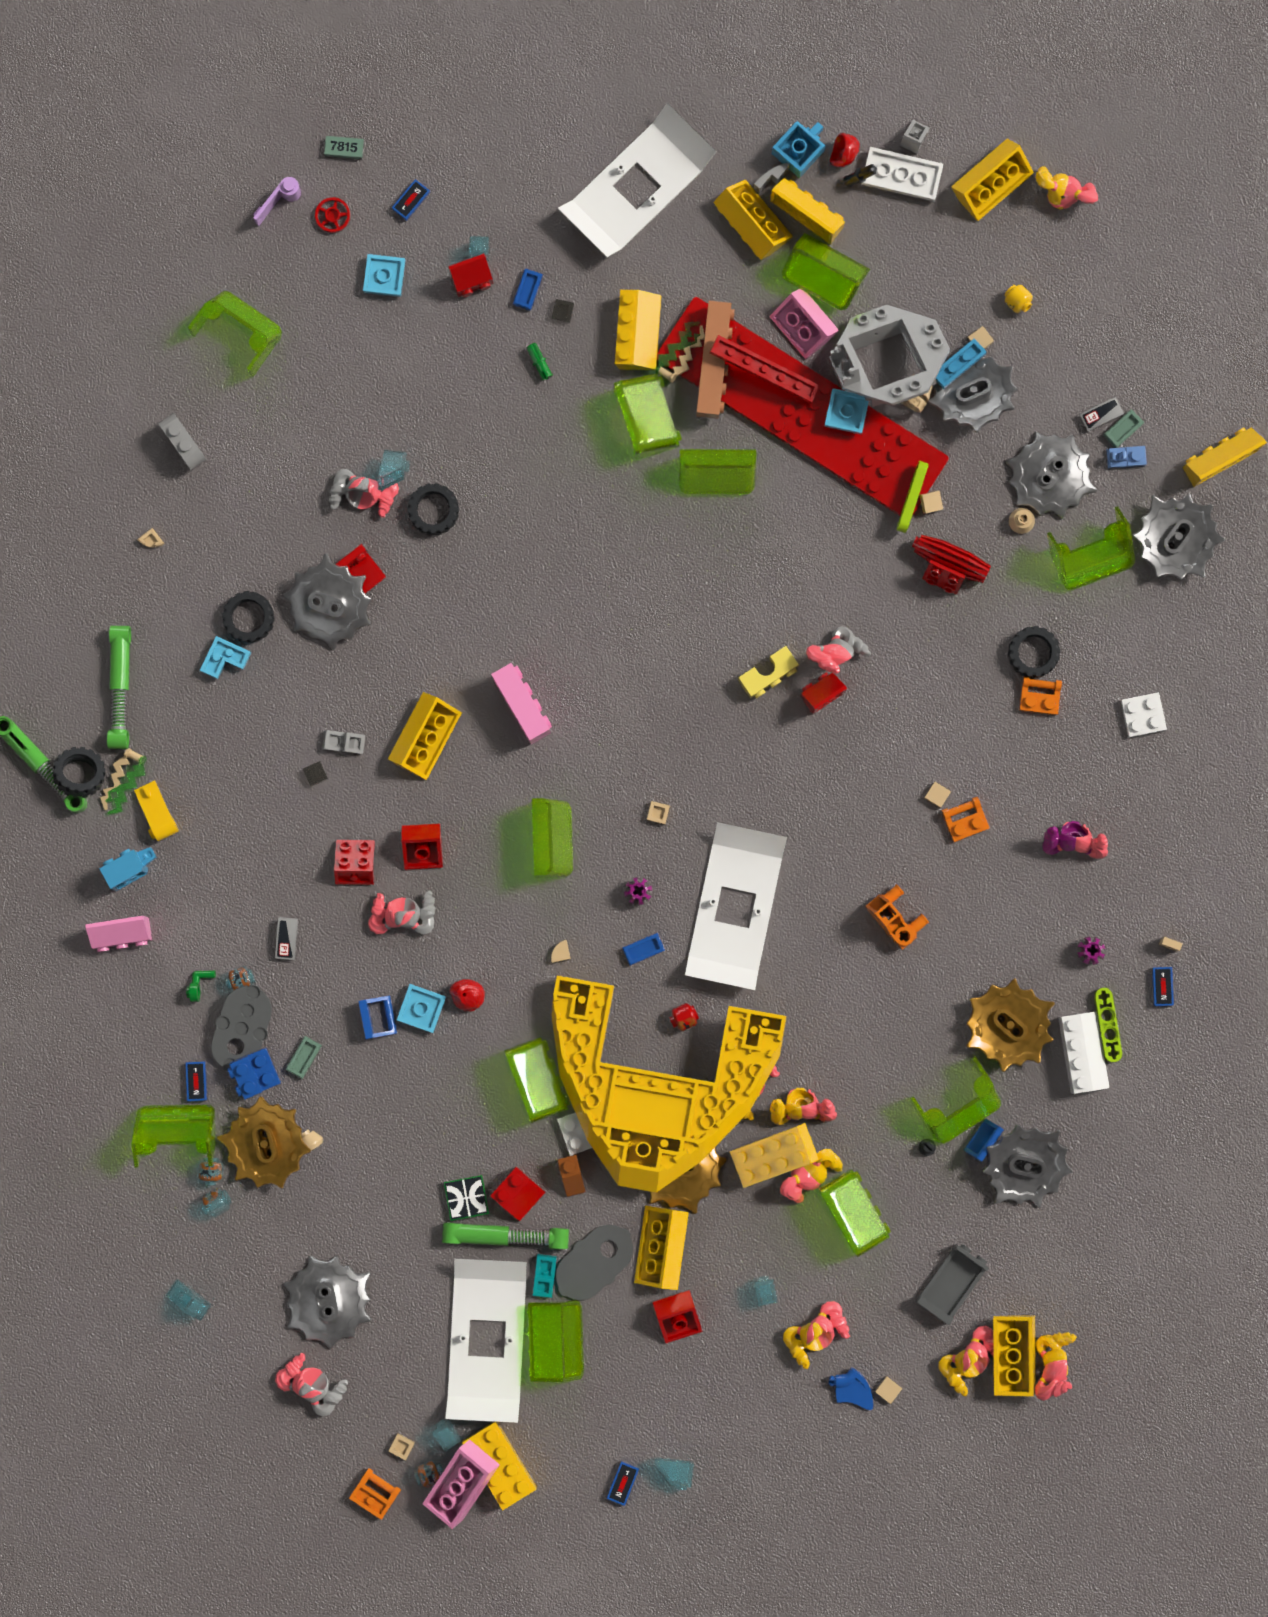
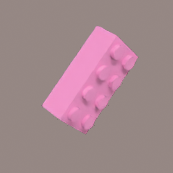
M510 663L492 673L493 681L530 744L551 734V723L546 715H541L542 707L537 699H532V690L528 683L525 682L523 684L521 680L523 676L518 666L514 667Z
M468 1440L457 1450L423 1502V1505L453 1529L463 1521L500 1464L471 1440Z

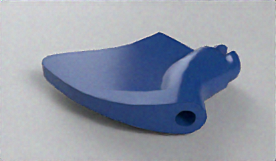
M851 1367L845 1374L829 1377V1385L836 1386L837 1403L849 1402L867 1410L873 1409V1397L870 1386L859 1371Z

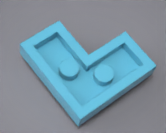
M216 636L200 671L218 679L226 662L244 670L251 652Z

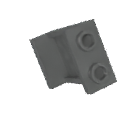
M955 1244L916 1299L917 1303L947 1325H950L953 1316L984 1272L989 1269L986 1266V1260L979 1255L975 1258L969 1254L972 1250L963 1244L961 1246Z

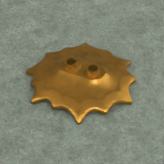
M1013 978L1006 987L1000 988L992 984L983 996L970 999L972 1014L966 1025L970 1028L972 1036L967 1043L968 1048L979 1049L985 1054L987 1059L998 1061L1002 1072H1005L1011 1065L1022 1066L1027 1060L1036 1063L1041 1062L1040 1056L1043 1046L1053 1041L1047 1029L1051 1025L1048 1019V1011L1055 1005V1002L1040 1000L1032 989H1020L1016 978ZM1000 1015L1005 1019L1003 1023L998 1021ZM1014 1028H1017L1019 1030L1018 1035H1014L1012 1033V1030Z
M260 1096L257 1102L250 1108L238 1107L239 1118L232 1121L230 1131L217 1136V1140L227 1147L229 1152L228 1162L235 1164L237 1167L236 1181L249 1178L255 1182L257 1188L266 1184H274L283 1188L287 1177L291 1173L299 1171L301 1157L310 1153L311 1149L302 1140V1128L295 1123L296 1109L285 1110L279 1104L270 1105Z
M715 1147L703 1161L693 1167V1170L687 1171L657 1193L650 1192V1204L663 1200L670 1208L684 1206L696 1214L699 1201L709 1196L711 1188L721 1186L718 1174L721 1167L727 1162V1159L719 1156L716 1153Z

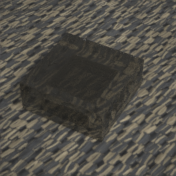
M556 299L552 319L570 323L574 303Z
M320 761L303 768L310 787L328 780Z

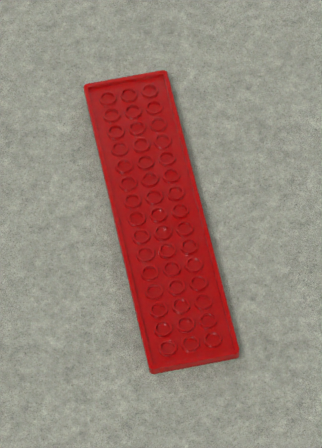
M698 297L692 299L658 351L657 362L673 372V367H681L679 356L686 355L684 348L697 343V337L700 336V326L703 327L705 335L708 303ZM730 320L729 327L733 329L732 338L728 340L820 386L813 402L808 403L725 361V365L729 366L728 375L723 377V383H726V393L721 395V402H724L725 405L899 516L901 515L919 461L928 463L919 495L928 493L949 460L946 454L869 405L862 434L824 427L832 389H843L735 320ZM700 340L702 347L690 349L692 360L687 361L689 370L679 375L698 388L700 386L704 340ZM918 496L913 514L921 504L920 496Z

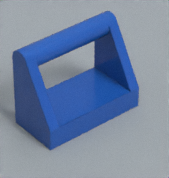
M390 996L359 1001L366 1039L397 1034ZM383 1001L389 1031L374 1033L368 1004Z
M985 1118L963 1150L976 1160L982 1162L988 1154L987 1147L995 1144L1004 1129Z

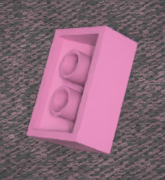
M803 287L791 293L769 316L805 360L825 345L839 331Z
M146 916L85 925L91 948L97 949L98 952L109 951V947L114 946L117 949L128 948V944L136 943V946L147 945V941H152L150 922Z

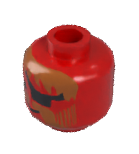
M688 1003L673 1008L672 1016L669 1017L673 1028L678 1027L680 1031L696 1026L699 1019L694 1006H690Z

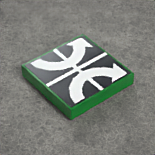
M482 1175L444 1182L451 1221L489 1214Z

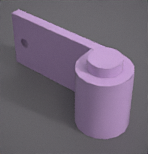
M284 178L263 206L258 207L253 214L256 225L259 226L281 197L289 202L299 199L301 190L295 178Z

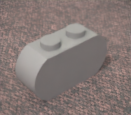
M174 413L158 423L190 470L207 460Z

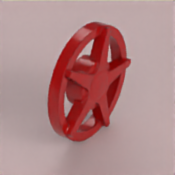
M336 197L324 199L315 210V219L318 226L329 233L342 231L350 221L351 215L348 205ZM335 201L333 207L328 209L322 208L325 203ZM337 203L343 204L347 212H339ZM319 210L324 212L326 217L322 223L318 219ZM347 216L345 223L339 227L338 221L340 217ZM330 222L334 223L337 228L328 229L324 225Z

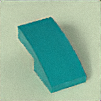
M537 1254L533 1296L552 1298L557 1256Z

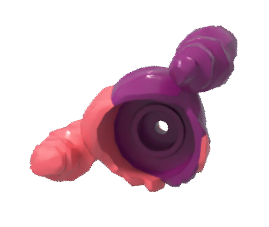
M1071 821L1066 822L1062 826L1059 834L1057 827H1049L1044 834L1042 849L1048 855L1057 854L1064 850L1085 853L1091 858L1102 859L1108 854V841L1104 834H1099L1097 838L1093 839L1089 828L1085 824L1081 826L1079 822Z

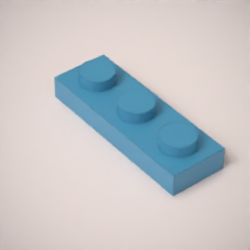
M974 338L942 365L936 377V382L944 390L984 357L987 353L986 350Z

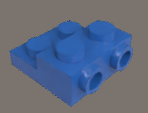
M266 1047L233 1060L229 1064V1075L231 1079H236L238 1083L235 1086L239 1097H244V1100L281 1084Z

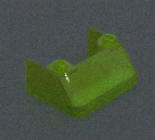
M223 291L203 305L188 326V330L195 337L207 319L216 320L225 312L253 331L249 339V345L257 354L248 365L247 370L254 377L281 339L282 330L278 324L231 292Z
M1118 506L1115 507L1117 522L1109 524L1104 529V538L1070 551L1067 544L1057 543L1052 533H1047L1051 557L1061 582L1067 590L1077 589L1127 570L1134 565L1135 555L1130 524Z
M976 1056L969 1058V1060L980 1075L973 1084L974 1091L978 1097L949 1116L945 1117L938 1108H931L924 1112L914 1096L908 1098L933 1139L938 1143L944 1144L1000 1108V1097Z
M151 1105L139 1108L131 1142L134 1168L139 1166L140 1155L154 1153L157 1150L158 1144H196V1150L199 1153L207 1154L208 1166H213L215 1153L214 1107L211 1105Z

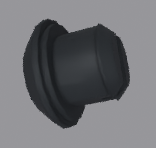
M924 1139L919 1143V1151L922 1155L931 1156L936 1150L934 1141Z

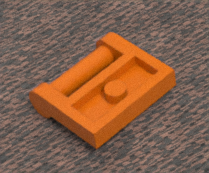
M1023 676L1019 711L1058 715L1062 681L1035 680ZM1028 687L1054 689V694L1028 692Z
M974 797L972 801L954 808L941 810L953 843L990 829L978 797ZM975 808V814L952 822V816Z
M368 1468L349 1499L382 1520L401 1489L397 1486L396 1488L375 1475L372 1469ZM369 1479L390 1493V1497L387 1499L367 1486V1480Z

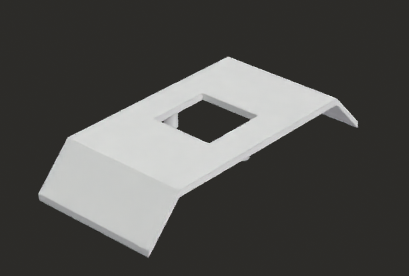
M666 103L654 122L572 201L560 206L558 210L608 258L622 250L704 170L716 151ZM636 163L661 186L637 210L613 187Z
M717 822L685 972L686 976L755 990L787 837ZM721 887L756 894L749 928L714 921Z
M454 1258L449 1382L445 1419L518 1423L527 1262ZM470 1320L506 1321L504 1358L468 1356Z

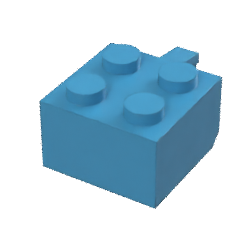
M798 121L795 122L772 147L771 154L782 164L788 163L790 165L789 170L800 178L825 151V145L818 136L824 127L817 122L810 129L809 127L805 128Z
M151 847L139 852L127 849L119 854L120 857L116 860L111 858L105 861L103 867L99 869L110 889L118 891L147 875V865L157 857Z

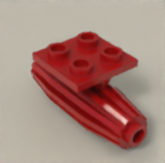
M921 535L920 538L916 536L912 545L915 548L914 552L929 562L922 579L930 585L943 588L948 593L957 595L964 578L984 583L991 568L988 563L973 553L941 539Z

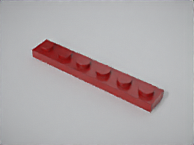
M720 335L716 336L709 352L808 403L813 402L820 386Z

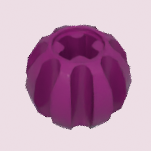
M638 877L632 878L634 884L626 883L625 887L630 888V891H624L625 897L632 896L631 900L628 901L629 903L633 904L635 900H638V906L644 905L642 898L650 900L652 896L647 895L646 892L653 891L652 886H644L648 882L645 878H643L641 883L638 882ZM635 887H637L638 889L641 887L643 888L641 896H639L638 894H633L635 892Z
M1090 936L1084 938L1085 944L1079 942L1077 946L1082 949L1081 952H1077L1078 957L1084 956L1082 962L1087 965L1089 960L1092 961V965L1098 964L1097 957L1103 960L1105 954L1101 953V949H1105L1104 944L1099 946L1098 942L1100 939L1096 937L1093 942ZM1091 946L1095 950V953L1092 955L1090 952H1087V949L1091 948Z

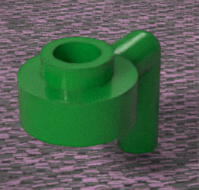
M215 970L194 971L192 973V983H190V987L186 988V996L190 998L191 1002L200 1001V978H216Z

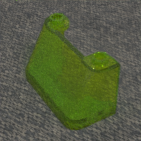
M657 374L613 383V391L615 397L618 398V404L623 414L636 460L679 447V441L682 440L679 429L675 430L662 390L665 387L662 376L658 377Z

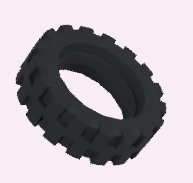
M438 483L425 484V486L417 488V491L413 492L409 499V518L414 527L422 533L441 535L443 532H448L458 519V501L454 493L444 485L442 486ZM427 495H440L449 504V514L440 524H427L418 515V504Z
M239 592L225 604L224 612L222 613L223 624L227 632L234 639L243 643L258 642L272 630L275 620L273 608L268 600L257 592ZM250 601L261 606L264 612V621L258 630L246 633L240 631L234 625L233 613L238 605Z
M1039 626L1026 627L1019 631L1010 642L1008 651L1010 664L1022 676L1040 678L1050 673L1057 665L1060 658L1059 642L1052 632L1047 631L1048 629L1039 628ZM1028 637L1041 638L1049 646V660L1041 667H1028L1019 658V646Z
M72 747L71 750L66 749L62 755L59 754L54 762V783L67 796L72 795L73 798H78V796L86 798L90 794L92 796L96 793V790L99 791L101 789L102 783H104V761H101L100 755L98 753L95 754L92 749L87 750L85 747ZM73 761H82L93 767L95 777L87 783L77 784L69 781L64 776L63 769Z

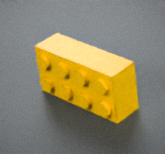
M805 1123L729 1151L743 1188L819 1160Z
M491 1422L462 1441V1444H465L468 1440H471L500 1464L487 1485L502 1510L537 1489V1486L498 1422Z

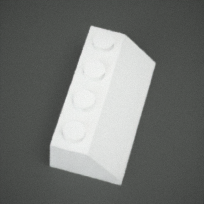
M1097 1011L1058 1017L1071 1094L1109 1088Z

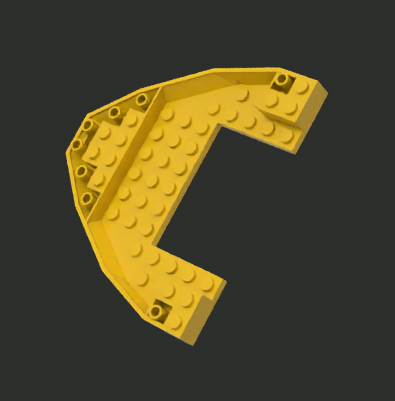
M557 976L551 1016L559 1074L586 1139L618 1186L657 1193L703 1161L752 1109L780 1057L786 1016L728 1006L715 1083L602 1063L601 1056L614 985Z

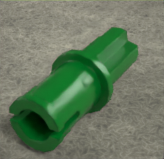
M536 343L530 344L527 347V351L534 362L532 365L536 366L542 381L549 379L548 377L551 378L553 374L546 363L547 359L543 357Z

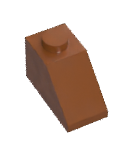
M577 1154L557 1159L567 1197L585 1193Z

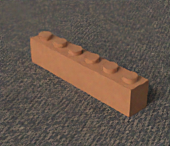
M709 301L696 413L698 417L719 419V414L724 412V402H721V395L726 393V383H723V377L728 375L729 365H725L724 360L709 352L717 335L726 339L732 338L733 328L729 327L730 320H734L735 309H731L732 303Z

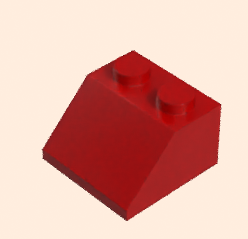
M484 253L448 266L458 297H468L474 291L479 289L481 291L487 290L494 284Z
M833 672L831 674L824 673L818 678L819 682L814 685L809 683L802 688L803 692L800 696L812 714L846 692L847 687Z
M440 824L402 826L401 842L404 869L443 868Z
M515 1167L491 1194V1197L517 1220L521 1221L545 1194V1191L520 1168Z
M690 1290L653 1302L665 1343L703 1332Z

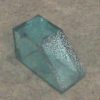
M384 450L378 476V490H384L404 480L405 472H409L410 461H407L406 452Z
M178 1279L166 1295L183 1312L200 1321L212 1305L202 1295Z
M654 1458V1464L669 1483L675 1486V1489L687 1490V1487L692 1486L693 1461Z

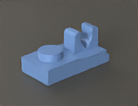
M1145 446L1109 448L1106 450L1108 469L1147 465Z

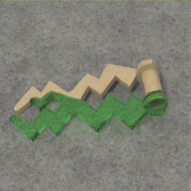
M700 322L684 323L686 332L679 331L681 342L667 344L669 354H658L659 366L656 369V374L663 376L673 383L678 375L689 370L687 361L692 360L690 349L702 347L700 340H705L703 327L700 326V334L693 333L695 342H688L687 338L692 337L690 327L698 326ZM675 350H684L686 355L679 356L681 367H673L675 373L672 374L663 368V366H670L668 361L677 360Z
M130 748L125 751L122 758L113 764L117 771L111 774L114 786L103 789L106 796L100 797L104 810H108L107 801H113V799L117 808L108 811V814L123 812L121 802H128L125 790L138 788L135 777L146 776L144 768L147 760L146 756H142ZM127 758L139 762V765H133L135 771L126 772L129 783L121 784L118 778L125 776L121 766L130 764ZM117 792L119 797L112 798L111 793Z

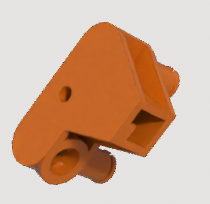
M896 884L885 895L879 894L865 908L895 944L903 950L917 938V932L927 925L929 921L921 913L910 924L905 923L902 915L892 904L904 894L903 890ZM885 908L893 915L889 920L886 916L882 918L879 914ZM900 932L908 934L907 941L899 939Z

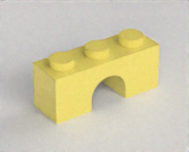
M787 646L770 656V661L774 665V672L772 674L763 676L753 667L738 678L750 699L754 696L756 699L766 693V688L769 686L774 688L782 682L781 678L786 675L790 677L797 672L796 668H798L799 664Z

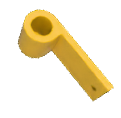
M155 780L134 790L149 823L150 829H148V832L153 840L156 839L159 842L179 832Z

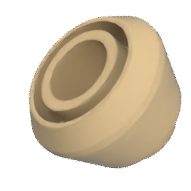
M1018 508L1011 513L1009 525L1014 532L1025 534L1034 527L1035 518L1028 509Z
M308 1129L301 1134L303 1142L311 1151L323 1143V1137L315 1131L310 1132Z

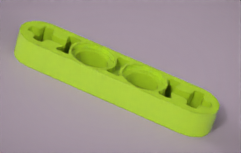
M919 461L916 466L897 524V531L907 532L927 472L928 463Z
M1100 988L1095 992L1094 1000L1104 1057L1109 1062H1117L1122 1057V1047L1113 994L1108 988ZM1101 991H1104V994H1108L1105 1002L1106 1004L1110 1003L1111 1007L1100 1009V1005H1104L1103 1000L1098 997V995H1101ZM1104 1010H1109L1112 1014L1109 1021H1105L1101 1017ZM1107 1029H1112L1115 1032L1114 1039L1108 1040L1105 1038V1031ZM1117 1042V1045H1113L1114 1051L1118 1052V1055H1115V1059L1112 1056H1108V1052H1111V1046L1106 1047V1043Z

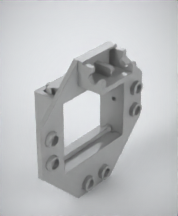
M884 305L851 317L841 338L836 343L835 349L830 351L829 361L843 390L864 396L865 400L870 401L872 407L883 403L893 406L926 394L932 385L937 384L936 377L950 352V348L935 319L890 305ZM901 333L920 373L873 390L854 350Z

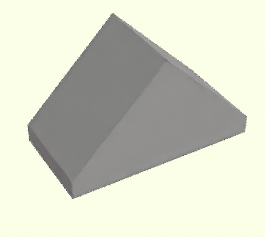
M912 120L903 135L900 146L917 154L929 131V127Z

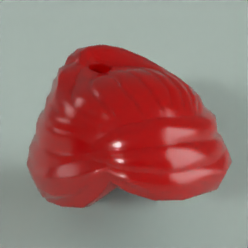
M846 133L838 134L829 159L830 164L838 168L850 165L859 152L860 143L857 138Z
M462 979L456 981L449 989L453 1003L461 1010L474 1011L484 1002V988L474 980Z

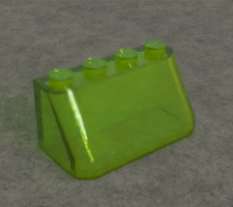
M804 233L794 245L782 270V276L787 282L838 310H845L853 301L870 269Z
M680 449L679 488L683 493L746 495L754 490L756 449Z
M532 798L534 877H567L573 871L571 807L568 802L563 800Z
M541 1037L504 1050L531 1123L568 1110L567 1105H570L567 1093L563 1095L560 1087L564 1085L560 1075L556 1076L553 1070L557 1068L553 1057L549 1058L547 1051L550 1050L547 1040H542Z
M850 1169L819 1186L818 1190L854 1255L859 1257L890 1238L889 1233H891V1230L886 1222H881L879 1216L882 1214L877 1205L873 1206L869 1199L872 1196L867 1188L863 1189L860 1182L863 1180L858 1171L853 1172Z
M548 1301L528 1303L530 1382H568L581 1379L584 1374L582 1306L580 1302Z

